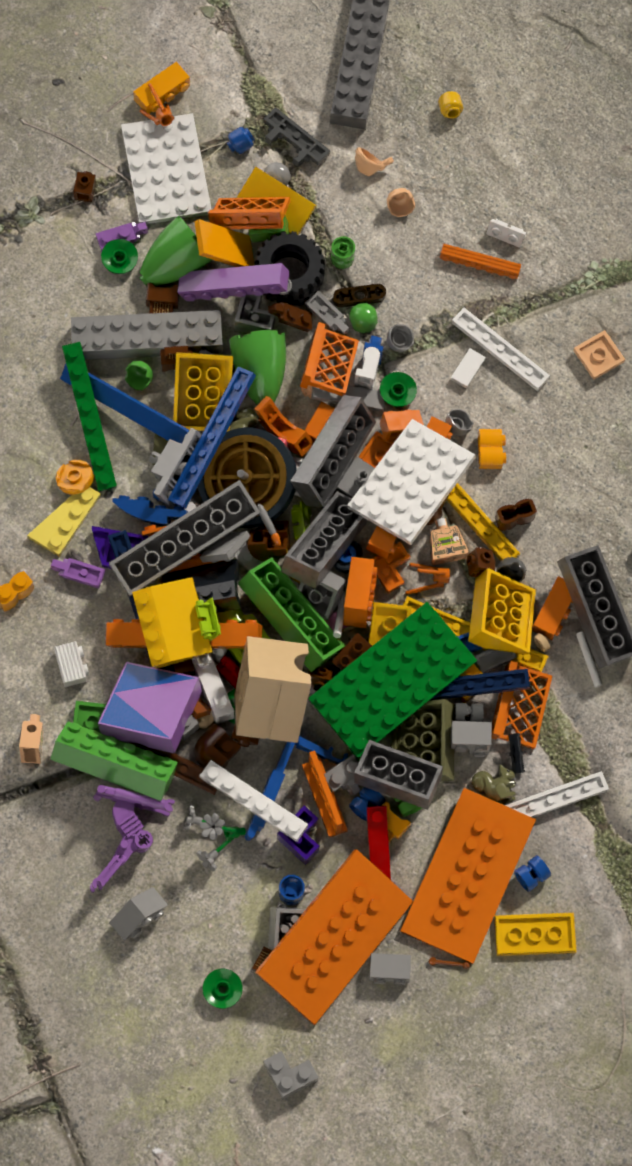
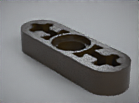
M371 284L337 289L333 294V303L340 308L356 306L360 303H380L386 297V288L382 284ZM375 290H379L380 296L374 294ZM362 292L365 297L359 300L355 298L354 294ZM339 295H342L344 301H340Z

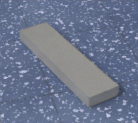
M333 383L335 387L343 388L340 384ZM312 386L311 399L338 404L342 398L340 395ZM347 386L345 395L361 397L370 410H384L385 401L382 399L380 391Z

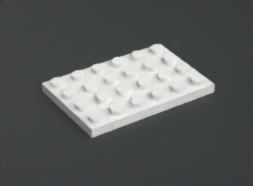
M193 113L174 116V120L168 126L156 125L152 120L121 124L139 223L146 222L147 225L172 221L177 216L184 219L208 215L209 210L212 209Z
M412 419L370 474L369 479L363 483L348 503L347 507L349 510L412 545L476 458L475 454Z

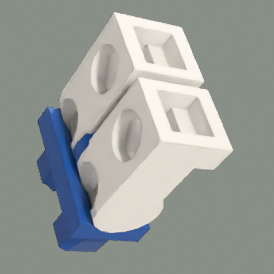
M371 336L370 342H365L362 369L357 368L354 387L373 390L378 365H381L384 346H380L382 342L381 337Z

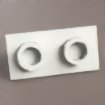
M497 218L496 220H490L487 235L516 247H521L526 232L523 231L524 229H519L515 226L507 227V223Z

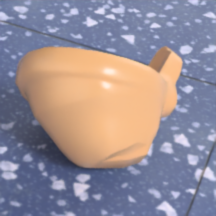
M361 147L355 150L357 170L366 176H372L377 171H383L386 166L394 162L392 157L380 161Z

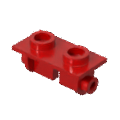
M225 655L216 668L236 689L240 667L231 657Z

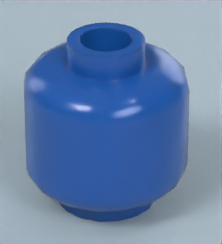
M239 127L228 134L229 142H227V145L232 152L236 150L238 154H242L253 147L255 139L248 128Z

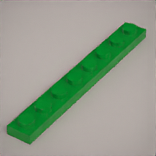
M76 342L64 345L62 350L98 492L116 488L117 485L81 343Z

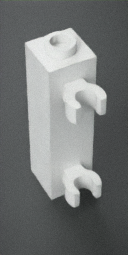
M211 654L192 658L195 675L199 677L202 692L208 706L211 708L215 724L234 719L233 707Z

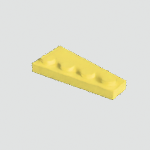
M89 487L82 493L71 495L27 535V538L60 557L100 498L101 493Z

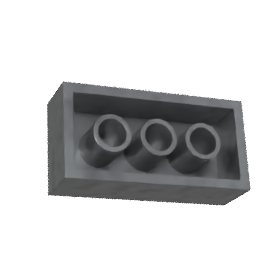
M369 740L354 772V783L428 810L441 781L443 766Z

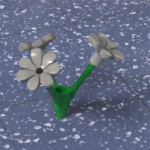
M190 805L189 816L185 819L186 824L183 830H189L193 823L200 825V828L205 829L202 832V836L208 837L210 835L211 840L217 839V835H222L224 831L226 840L216 850L213 849L209 854L206 851L202 852L200 850L196 852L198 858L204 861L202 865L205 868L209 867L211 871H215L217 866L214 864V859L219 855L218 853L228 843L233 841L234 838L245 835L246 830L244 827L224 826L225 821L219 820V815L216 813L212 817L206 814L203 820V818L195 816L194 806Z

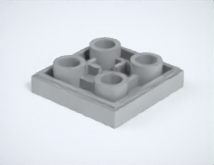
M247 531L229 533L210 545L200 556L201 561L216 563L221 560L226 562L232 560L235 557V553L246 545L245 542L250 537Z

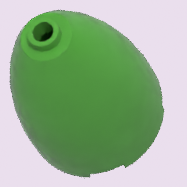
M177 216L153 242L140 269L142 276L139 278L146 286L148 283H152L154 286L173 283L191 271L200 270L211 262L212 259L199 255L196 235L184 220Z
M277 330L252 331L251 334L244 335L242 338L240 335L230 338L229 345L235 370L237 367H241L256 375L247 392L249 397L256 405L266 396L275 402L285 374V333L280 335Z

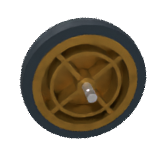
M237 428L226 432L198 485V490L203 502H206L240 480L256 506L261 504L271 521H274L284 513L295 495L296 489L290 481L297 468L291 452L278 437L257 428ZM260 515L240 526V528H255L265 524Z

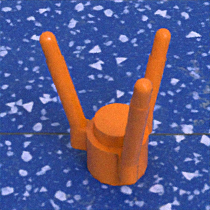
M148 83L150 91L160 108L156 111V118L142 109L139 112L154 121L156 125L168 126L174 120L169 104L166 103L164 107L152 84Z
M409 563L411 567L420 568L417 569V572L433 574V581H437V583L406 591L405 594L408 595L433 588H444V583H449L450 581L449 568Z

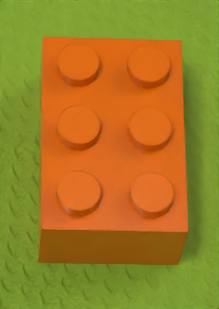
M351 557L344 604V626L366 628L367 621H371L378 567H374L375 559Z

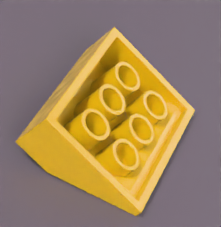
M176 352L173 421L189 430L190 428L197 431L205 430L232 379L233 356Z
M487 568L475 578L468 641L485 649L529 654L536 589Z
M192 577L132 592L152 667L162 668L213 652L209 639H204V636H201L199 621L204 620V618L197 617L195 605L199 599Z

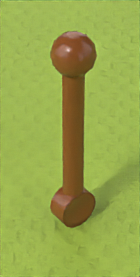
M435 957L429 959V964L432 966L443 964L461 966L464 969L470 968L468 961L460 963L436 960Z

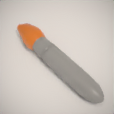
M258 504L257 507L261 512L259 515L271 535L273 543L280 546L279 534L276 533L275 527L265 508Z

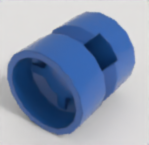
M363 787L359 792L360 797H355L350 802L349 807L358 817L367 821L366 807L382 806L386 800L380 792Z
M537 855L527 862V866L522 865L514 871L518 882L527 892L537 887L538 882L543 883L552 876L545 862Z
M296 875L285 876L279 884L280 900L289 906L299 904L302 901L305 891L303 880Z

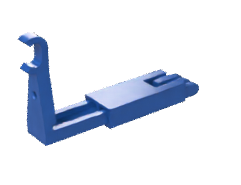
M300 736L298 743L286 742L275 769L268 777L262 794L275 801L285 777L283 772L294 745H296L297 749L308 753L315 750L318 757L335 764H339L346 759L348 753L343 755V759H338L331 754L334 750L332 746L327 750ZM253 814L245 834V840H252L256 832H260L264 828L266 821Z

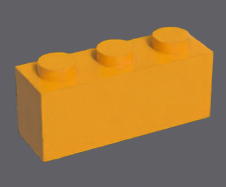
M176 61L134 90V101L142 110L149 114L151 112L154 113L160 107L150 91L148 83L152 84L159 99L164 104L165 102L172 101L178 93L185 92L189 88L190 76Z

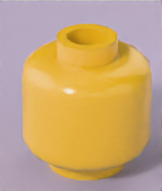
M448 91L439 97L438 104L444 117L454 119L462 113L464 107L461 97L457 92Z

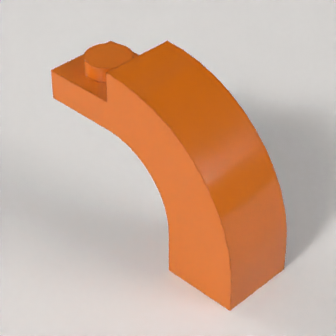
M266 396L254 408L259 416L258 421L265 430L276 437L287 439L291 452L303 457L314 442L307 431L289 422L270 397Z

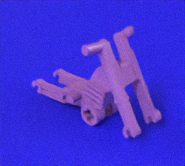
M104 785L98 786L93 799L100 801L101 798H106L116 802L112 809V816L116 829L123 838L109 864L91 883L90 891L92 893L95 892L97 886L99 890H102L115 872L126 863L132 853H144L153 843L151 833L142 829L144 825L136 816L134 807L140 808L139 810L145 809L158 812L168 817L170 812L173 811L172 805L175 803L174 800L162 799L160 801L144 794L121 788L116 789ZM144 838L146 842L141 846L139 841Z

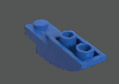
M120 495L119 498H113L112 500L114 504L129 515L158 526H167L171 524V520H177L188 513L185 508L175 506L174 509H166V506L155 505L154 508V503L148 497L130 499L129 496Z

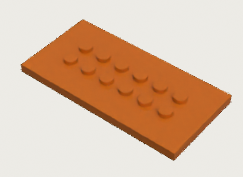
M464 788L400 932L473 964L536 819Z
M354 849L255 973L311 1024L315 1025L413 903V900L361 852Z

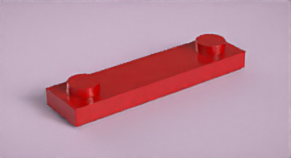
M387 806L366 807L370 862L391 880Z

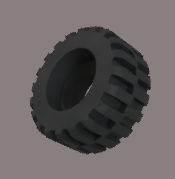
M291 231V234L281 232L280 236L274 234L270 236V241L266 239L262 243V247L258 248L254 266L274 264L282 258L291 257L302 261L307 267V272L302 277L291 280L292 289L288 294L265 293L263 295L267 294V299L270 301L275 299L277 303H288L292 306L295 302L298 305L303 304L304 299L308 300L312 297L313 293L315 294L319 291L320 286L323 284L325 258L322 255V250L320 246H316V242L313 239L308 240L305 234L300 236L297 235V232Z

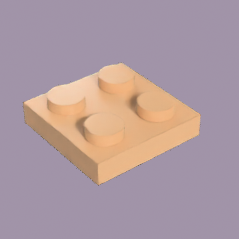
M605 330L573 349L593 380L625 362V358Z

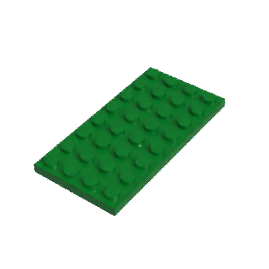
M426 602L317 690L308 700L357 759H359L369 740L377 743L380 742L474 665L477 659L432 606Z

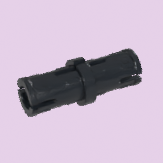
M521 733L508 735L510 752L508 753L511 756L514 774L525 772L523 763L524 750H522L520 738Z

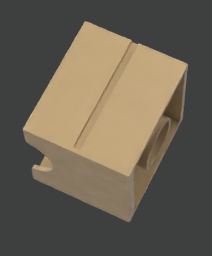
M247 636L234 694L236 735L298 743L311 688L310 674L302 671L305 657L309 652L308 644Z

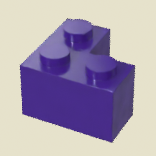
M303 806L295 816L306 822L308 828L298 842L281 831L277 833V840L306 865L319 852L320 846L308 836L318 825L319 818L306 806Z

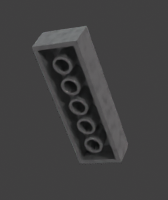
M342 396L290 482L306 506L324 508L374 427L376 421L361 397Z
M338 491L285 555L282 573L316 589L367 523V519L348 509L347 505L352 498Z
M599 545L558 560L557 563L598 668L601 669L632 657V629Z

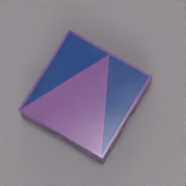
M126 662L98 722L100 733L114 737L122 742L138 743L149 748L175 753L184 733L185 724L193 713L202 692L199 677Z

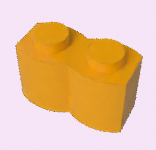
M479 429V469H502L503 464H506V452H503L502 448L506 444V436L502 435V429Z
M25 571L17 573L11 578L9 583L0 586V607L4 612L14 608L19 600L28 597L33 592V581Z

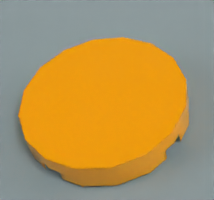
M71 460L68 464H63L58 469L55 479L62 492L69 495L79 494L91 486L94 474L87 462Z

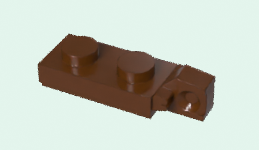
M282 302L268 306V313L278 316L280 323L305 332L312 330L311 312Z

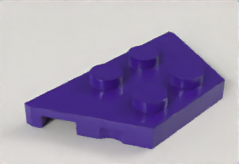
M92 526V533L101 565L104 568L111 569L109 562L113 561L115 556L108 535L120 531ZM127 532L132 548L148 538V536Z

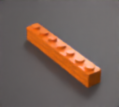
M443 244L440 258L444 261H452L455 264H463L466 267H474L477 270H485L500 276H508L511 279H518L521 264L448 244Z

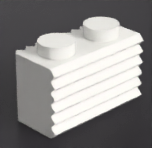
M76 641L55 646L54 651L64 688L87 682L86 676L89 675L87 664H82L81 658L84 657L82 646L78 647Z

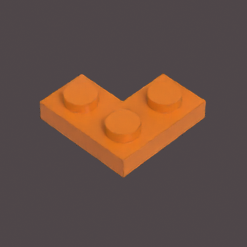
M401 542L397 543L394 554H389L387 559L379 555L372 558L375 559L374 567H378L377 578L388 594L405 584L396 568L410 560L411 557Z

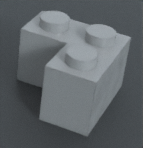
M246 295L241 297L235 318V330L249 334L252 331L273 330L275 315L260 309L262 295Z
M452 721L451 749H455L457 752H466L469 749V754L478 758L489 754L492 743V722Z
M152 887L131 898L109 923L124 941L131 937L135 939L142 933V927H146L153 919L157 921L164 915L163 910L168 904Z
M270 907L269 948L274 949L306 909Z
M282 1051L263 1062L282 1100L312 1085L319 1078L310 1060L291 1069Z

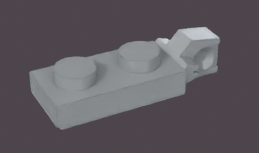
M319 291L304 303L333 332L337 330L338 333L345 336L349 333V327L345 324L344 315Z

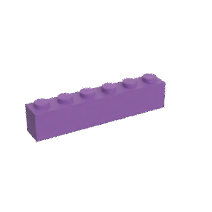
M282 263L191 271L179 278L177 293L186 301H194L195 299L211 300L218 297L226 299L230 296H261L265 293L279 294L280 292H287L289 270Z

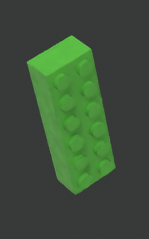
M271 557L248 571L237 584L285 641L308 644L309 652L305 657L304 664L310 672H313L334 658L345 647V644L340 638L333 636L334 631L290 578L281 572L282 569Z
M69 721L56 739L50 759L162 801L173 780L178 762L168 757L157 755L152 751L138 748L133 744L122 742L114 737L98 733L96 730H90Z

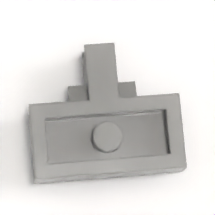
M354 754L324 773L331 792L341 787L343 790L346 789L350 796H355L361 791L359 786L354 783V772L359 763Z

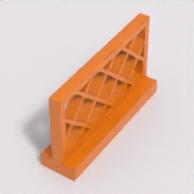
M290 197L219 198L214 209L208 212L209 222L228 229H282L284 226L283 218L291 202Z
M318 322L313 334L300 387L307 389L308 385L343 396L346 394L359 340L324 329L326 324ZM325 337L333 338L335 342L329 343ZM343 344H351L353 345V348L346 349V347ZM339 346L342 351L336 353L333 347ZM328 349L332 355L326 357L322 351ZM345 355L349 361L343 362L340 357ZM335 359L338 365L333 366L329 360ZM324 362L328 368L322 370L319 364ZM342 368L346 374L340 376L336 370ZM332 372L335 378L329 379L326 374ZM321 376L325 382H319L314 379ZM339 382L343 388H337L333 383Z
M510 661L505 666L504 671L528 669L529 682H531L536 692L528 696L525 690H521L525 698L518 702L513 696L514 691L499 693L492 720V739L496 740L498 738L509 742V737L504 735L505 727L511 724L515 733L522 734L528 730L533 736L532 743L525 741L522 735H520L521 746L535 749L552 675L522 667L518 663ZM538 677L546 679L545 687L539 689L534 681ZM538 694L542 701L541 705L535 708L530 697ZM527 700L532 710L524 714L519 704ZM515 706L520 716L512 720L509 715V709ZM534 712L537 722L531 726L526 715ZM522 718L528 728L519 732L514 722Z
M315 750L309 752V761L302 764V768L328 837L331 838L347 832L348 829L335 795L329 789L321 759H318Z

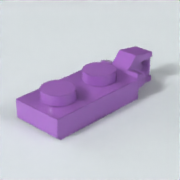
M133 222L95 234L102 252L104 246L115 239H124L131 243L137 242L136 240L140 238V235L148 233L146 222L138 224Z
M71 558L64 559L63 562L53 559L51 569L58 571L59 576L98 589L105 574V569Z

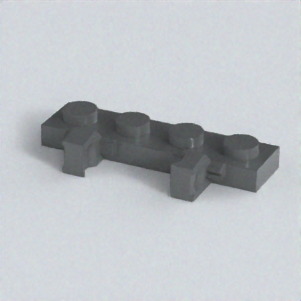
M276 107L264 118L263 123L270 127L265 142L271 146L273 141H276L278 138L281 140L284 138L297 149L298 156L293 158L292 163L296 167L301 166L304 161L308 163L310 160L319 166L330 155V150Z

